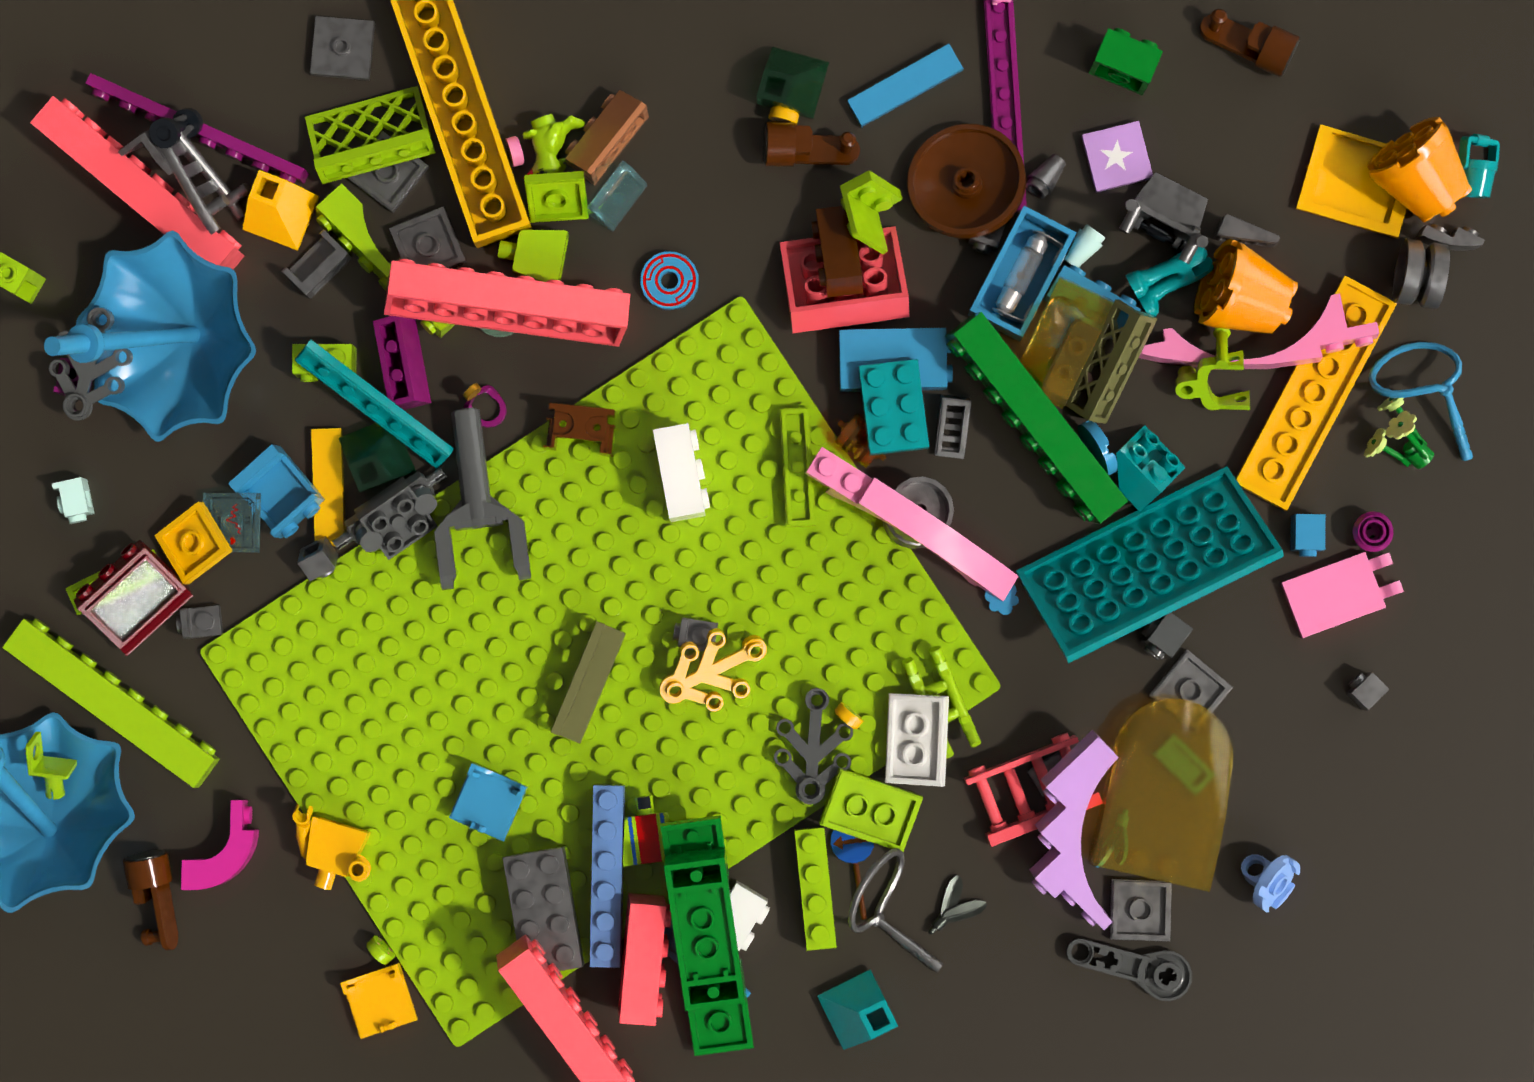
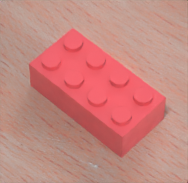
M628 893L618 1001L620 1024L656 1026V1017L662 1018L663 999L662 993H659V987L665 988L666 969L665 964L662 963V958L668 957L669 940H667V934H664L665 928H670L671 925L670 905L666 904L663 895Z

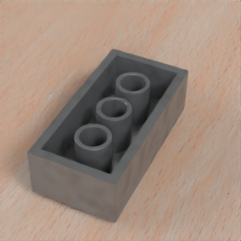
M565 846L503 857L516 940L525 934L531 941L536 939L546 953L544 956L547 959V964L554 963L559 971L583 967L585 963Z

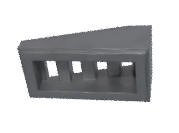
M1227 214L1221 219L1213 239L1217 241L1233 239L1243 244L1274 247L1279 242L1280 237Z
M941 395L935 456L964 459L971 409L970 398ZM947 405L963 407L962 412L947 410ZM947 417L962 420L961 424L947 423L945 419ZM944 429L960 431V436L945 435ZM943 441L959 443V448L943 447L942 443Z

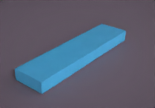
M947 44L848 99L847 104L859 125L863 127L962 72L964 68L950 44Z

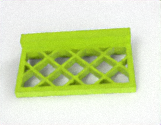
M418 86L305 117L314 155L315 169L322 184L436 153ZM415 97L416 103L410 111L399 107L403 100ZM383 106L388 108L381 119L370 115L376 107ZM394 112L405 116L399 127L387 123ZM356 114L360 116L353 127L342 123L347 115ZM366 120L377 124L370 135L359 131ZM411 120L422 125V130L411 133L404 131ZM326 121L331 126L324 135L315 131L314 124ZM337 128L349 132L341 143L331 139ZM383 128L394 132L389 139L382 141L376 139ZM354 136L366 140L360 147L353 149L348 147ZM326 144L337 148L334 154L324 157L320 155Z

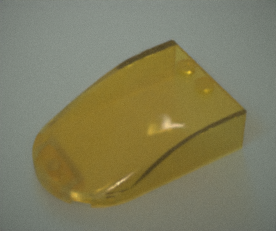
M1178 698L1156 700L1132 713L1123 723L1116 736L1113 751L1119 758L1108 769L1102 795L1103 804L1099 808L1088 861L1094 866L1210 892L1230 791L1233 767L1231 741L1220 720L1203 706Z

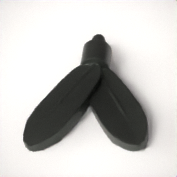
M959 875L952 877L945 888L940 915L931 923L933 926L928 931L930 935H933L937 930L940 932L948 922L953 923L981 914L987 907L985 901L977 899L958 905L963 888L962 879Z

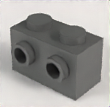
M1169 613L1147 624L1141 631L1144 635L1141 642L1146 645L1144 651L1156 660L1159 658H1172L1193 628L1173 613Z

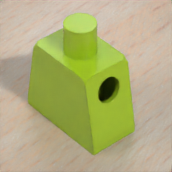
M520 230L517 243L500 241L498 258L513 260L512 271L517 276H530L536 281L543 282L548 280L561 281L569 233L565 230Z

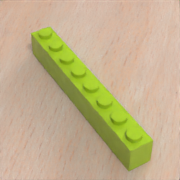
M35 618L33 621L23 619L2 647L191 787L199 788L220 760L215 755L217 750L203 740L200 743L190 737L193 734L191 730L180 723L175 726L167 720L169 715L156 705L150 708L143 702L145 697L133 688H130L128 691L119 685L121 679L108 670L105 673L101 672L95 667L97 662L87 654L82 653L79 656L71 650L74 646L71 642L60 635L56 639L49 634L48 630L50 627L39 619Z

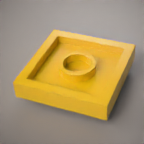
M204 502L195 503L154 535L183 584H191L233 551Z

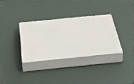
M889 693L885 783L945 786L949 696Z

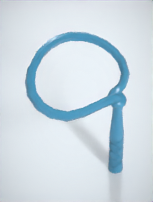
M1414 342L1396 347L1378 359L1370 369L1368 377L1372 389L1378 394L1390 398H1406L1439 392L1446 400L1450 423L1461 460L1467 461L1473 458L1470 444L1465 434L1466 431L1463 427V421L1452 395L1454 391L1452 384L1462 374V361L1458 354L1438 343ZM1413 349L1437 350L1448 355L1455 363V372L1442 384L1405 390H1390L1383 388L1376 381V375L1382 365L1392 357Z

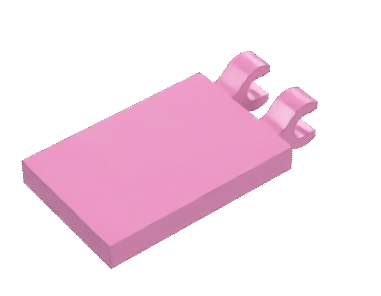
M1366 552L1280 583L1300 637L1305 638L1386 608L1383 599L1404 592L1400 580L1378 587L1373 571L1393 564L1390 554L1386 553L1368 560Z

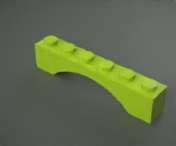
M341 183L316 206V221L325 231L329 232L331 230L338 237L337 242L345 251L349 253L352 250L359 257L358 263L368 273L373 271L380 278L378 282L386 291L391 264L378 251L368 233L362 203ZM425 320L420 322L429 334L433 335L435 333L440 339L455 326V324Z

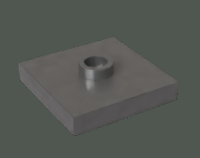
M316 16L310 68L311 76L370 81L375 22Z

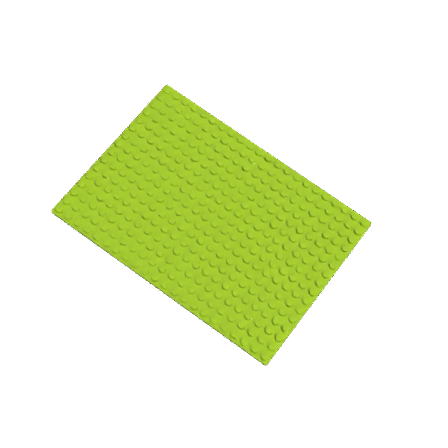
M737 297L574 404L577 406L615 410V418L608 417V424L615 425L616 427L614 429L611 452L613 457L600 454L601 443L581 439L557 438L556 451L544 449L543 445H547L549 422H546L487 461L490 495L525 522L531 579L519 580L518 571L513 563L508 522H504V525L461 531H456L454 528L451 529L456 569L454 589L442 590L434 531L438 528L436 527L390 560L387 559L380 548L374 552H366L358 545L337 559L336 568L330 575L324 578L318 577L312 581L306 579L204 646L200 651L206 664L296 803L299 804L304 814L307 813L308 807L312 806L313 813L310 820H312L313 816H319L371 832L361 853L370 862V875L361 882L352 880L350 876L345 878L443 1030L456 1047L464 1045L523 1005L498 971L496 959L497 954L517 941L503 857L565 846L584 963L586 964L590 961L593 785H625L624 819L629 816H637L635 798L653 796L655 813L667 812L670 822L721 815L724 838L728 839L726 856L729 869L826 804L835 777L825 784V795L820 802L812 805L805 804L796 795L797 782L783 766L777 765L774 761V754L777 750L787 749L792 755V761L806 775L805 759L786 737L777 733L776 725L782 719H789L794 725V730L808 745L810 709L805 704V697L811 689H823L829 697L828 706L822 710L820 745L835 733L838 725L845 723L834 711L841 702L850 707L864 720L858 729H853V736L850 740L840 743L818 762V775L833 764L834 757L837 754L845 753L851 758V766L847 770L868 777L886 765L889 693L915 694L902 663L904 659L912 657L924 686L941 680L930 649L934 646H941L967 711L997 692L1001 687L1000 682L913 551L893 541L885 531L882 520L847 502L832 497L826 493L828 487L813 479L816 526L786 528L780 409L809 407L812 461L820 448L823 447L853 467H857L744 297ZM565 421L561 422L560 427H565L567 423ZM688 423L690 430L696 429L700 450L694 451L696 460L701 459L705 479L699 481L701 489L707 488L710 508L705 509L706 516L671 522L667 510L653 430ZM596 425L594 430L599 431L601 426ZM459 480L435 495L437 506L430 513V516L437 526L441 524L461 500ZM682 617L718 623V629L723 631L726 643L718 649L713 663L742 649V642L746 637L750 635L760 636L767 646V653L763 659L759 661L747 660L719 674L733 679H745L750 686L749 695L740 699L735 697L732 691L700 683L692 688L706 693L716 691L721 695L724 704L719 711L712 712L708 710L705 704L688 699L675 704L666 702L659 691L660 683L666 676L674 673L681 655L678 641L673 640L675 623H681ZM598 621L624 632L626 635L582 742L579 744L565 737L553 734L551 730L595 624ZM716 635L715 642L720 641L721 635ZM753 647L750 653H759L760 647ZM686 649L684 654L687 656L692 655L694 650ZM699 651L698 658L690 662L686 676L697 670L704 651ZM739 685L737 686L736 691L742 692L745 690L746 686ZM673 686L670 689V693H677L680 687ZM944 691L934 696H948V694ZM818 694L813 695L811 698V703L814 706H820L823 702L822 697ZM712 698L709 704L716 705L719 699ZM950 699L948 709L953 707ZM782 722L779 730L786 734L790 732L791 726L788 722ZM846 726L841 727L839 735L842 738H847L850 735V729ZM780 752L777 755V760L780 763H786L789 759L786 752ZM840 756L836 763L840 768H844L848 764V759L845 756ZM471 763H476L528 786L504 842L449 818L467 778V772ZM807 784L805 786V793L807 795L815 794L816 786L814 784ZM664 861L623 867L622 939H624L628 893L663 895L666 904H669ZM578 968L563 970L560 972L563 978H565Z

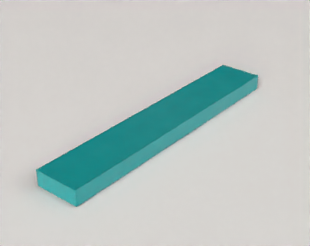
M310 340L295 358L299 365L435 468H438L454 450L453 447L314 341Z

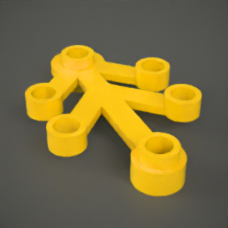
M718 628L711 629L707 634L708 642L697 670L687 676L690 662L698 658L699 650L693 642L683 643L680 647L681 655L674 673L666 676L660 683L659 691L662 698L666 702L673 704L680 703L684 699L705 704L708 710L716 712L724 704L721 695L716 691L706 693L692 687L705 683L732 691L737 698L747 697L750 693V686L745 679H733L719 674L747 660L759 661L763 659L767 653V646L760 636L750 635L742 642V649L713 663L718 649L725 645L726 637L722 630ZM714 635H721V639L718 642H712L711 639ZM753 647H760L759 653L751 654L750 652ZM688 648L695 649L694 653L689 656L684 654L685 650ZM739 685L746 686L742 692H737L736 688ZM673 686L680 687L677 693H670V689ZM712 698L719 699L716 705H710L709 701Z

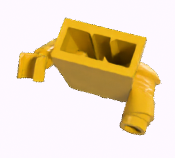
M297 804L292 817L294 822H296V838L301 856L306 859L307 866L319 869L314 886L331 890L336 874L344 877L350 876L352 880L357 882L366 880L370 875L371 865L361 853L371 832L319 816H313L312 820H310L313 807L309 806L307 813L304 814L299 811V804Z

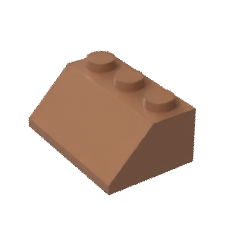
M621 90L616 95L610 94L601 107L604 109L598 118L593 116L583 129L586 132L579 141L575 139L565 151V154L568 155L565 158L567 165L575 171H584L585 179L594 186L649 118L647 105Z

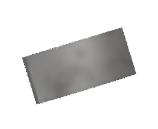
M1431 224V226L1425 225L1420 229L1415 239L1427 245L1431 243L1446 244L1450 250L1455 251L1476 250L1485 241V239L1478 237L1479 233L1472 228L1465 226L1462 228L1457 227L1449 236L1446 229L1435 224Z

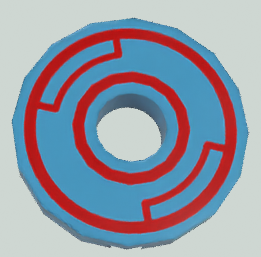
M664 251L654 255L645 263L641 272L640 285L645 298L653 306L662 310H675L685 307L694 299L698 290L699 275L695 265L687 256L678 252ZM667 273L675 274L678 278L677 285L672 289H667L661 284L662 277Z

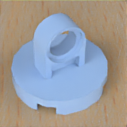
M1258 854L1247 856L1241 864V870L1245 880L1255 887L1253 903L1265 912H1269L1270 906L1277 909L1293 891L1295 884L1291 881L1294 873L1300 874V864L1288 855H1282L1273 862ZM1253 864L1264 866L1262 873L1256 876L1249 875L1248 869Z

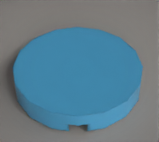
M1089 420L1078 425L1079 438L1106 473L1111 475L1117 472L1116 456L1113 452L1109 454L1107 448L1109 441L1102 429L1095 422Z

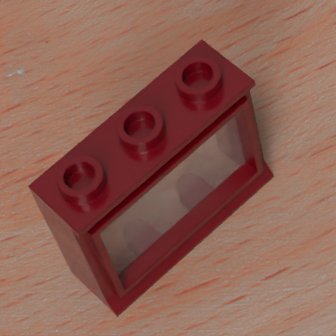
M141 539L135 544L130 543L122 550L121 557L113 564L105 565L98 573V578L91 584L82 586L74 599L77 609L126 656L134 651L193 597L190 588L183 584L180 578Z

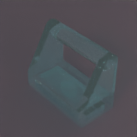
M622 160L588 205V213L613 232L648 185L629 164Z

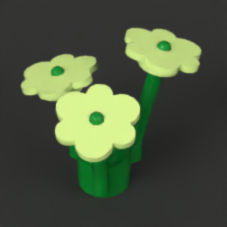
M1389 397L1377 407V410L1388 409L1389 412L1395 410L1398 416L1389 421L1387 429L1378 428L1373 437L1367 443L1364 456L1367 458L1373 457L1375 454L1384 451L1401 461L1405 467L1412 464L1416 469H1421L1430 463L1434 457V452L1427 446V442L1415 428L1414 423L1417 417L1402 409L1401 405L1404 404V398ZM1385 435L1389 438L1394 437L1396 440L1406 436L1409 441L1403 447L1405 454L1402 455L1387 446Z

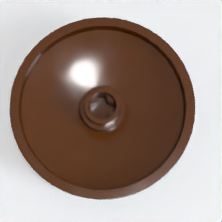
M960 124L937 132L922 144L910 164L907 185L912 205L918 216L927 226L949 237L975 238L999 229L1016 213L1025 194L1026 172L1018 149L1004 134L984 125Z

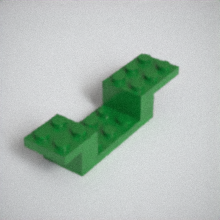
M721 815L661 823L660 828L665 854L664 871L685 1011H688L694 1056L754 1048L742 959L739 957L729 888V870Z

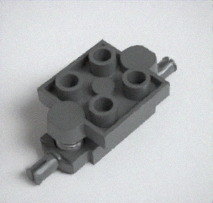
M439 467L426 477L418 471L406 480L404 477H401L354 510L356 514L344 521L346 532L332 540V542L339 551L352 541L360 545L366 552H374L380 548L387 559L390 560L438 527L430 516V513L437 506L432 486L447 476Z

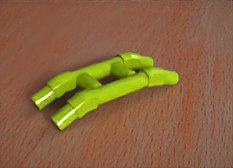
M934 646L930 649L934 664L941 680L924 686L914 659L912 657L904 659L902 663L915 695L934 696L946 691L953 706L948 709V722L958 718L970 747L980 745L981 740L952 676L941 646ZM948 739L946 759L954 755Z

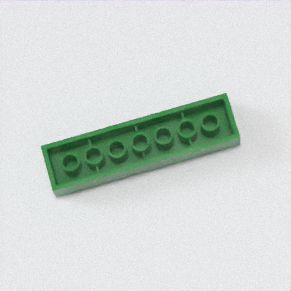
M982 312L972 314L945 335L949 340L946 343L948 349L956 358L959 356L963 358L967 364L964 369L974 381L979 380L984 385L985 389L982 392L993 405L996 403L1004 411L1001 413L1003 420L1009 427H1015L1022 434L1019 437L1021 443L1028 451L1033 450L1040 457L1037 460L1039 466L1047 475L1049 473L1054 475L1058 481L1055 486L1065 498L1069 497L1075 502L1076 505L1073 509L1083 521L1087 520L1088 522L1101 524L1128 502L1123 493Z

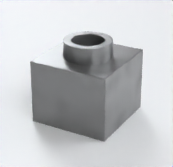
M325 536L301 548L297 564L310 581L318 577L324 578L335 570L338 553Z
M1361 672L1349 683L1351 689L1346 694L1362 710H1369L1390 689L1373 672L1366 673L1365 675Z

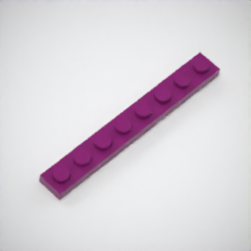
M90 73L85 83L93 90L91 93L93 96L108 102L109 98H112L119 102L118 107L133 114L136 110L146 114L145 119L152 123L163 117L173 119L174 114L177 112ZM204 123L201 132L196 135L199 137L198 142L211 149H215L217 145L226 149L225 154L238 161L246 158L253 162L252 167L267 173L269 169L279 173L278 177L294 184L296 181L305 184L309 175L304 168Z

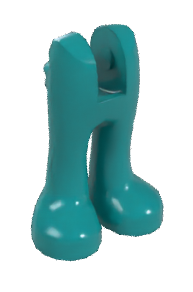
M1205 247L1197 248L1190 264L1178 259L1181 255L1179 253L1146 270H1136L1125 275L1146 313L1156 317L1159 314L1158 301L1162 297L1202 279L1214 269L1213 261L1210 257H1207L1208 253Z

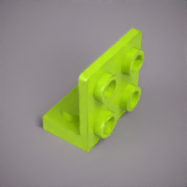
M868 170L840 185L843 197L841 198V204L847 213L849 221L847 228L850 235L854 239H858L866 244L869 248L885 254L888 252L878 212L890 209L894 204L903 199L900 189Z

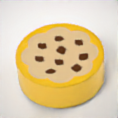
M773 106L768 118L774 122H795V125H797L799 114L786 107Z

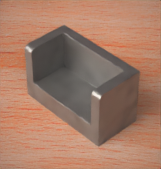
M324 229L320 232L322 238L290 269L285 267L282 270L310 299L352 259Z

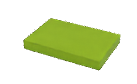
M838 768L819 824L890 849L899 848L904 852L923 796Z

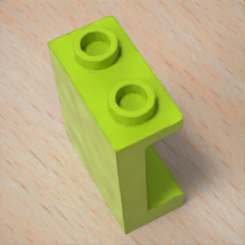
M0 252V287L32 304L46 278Z

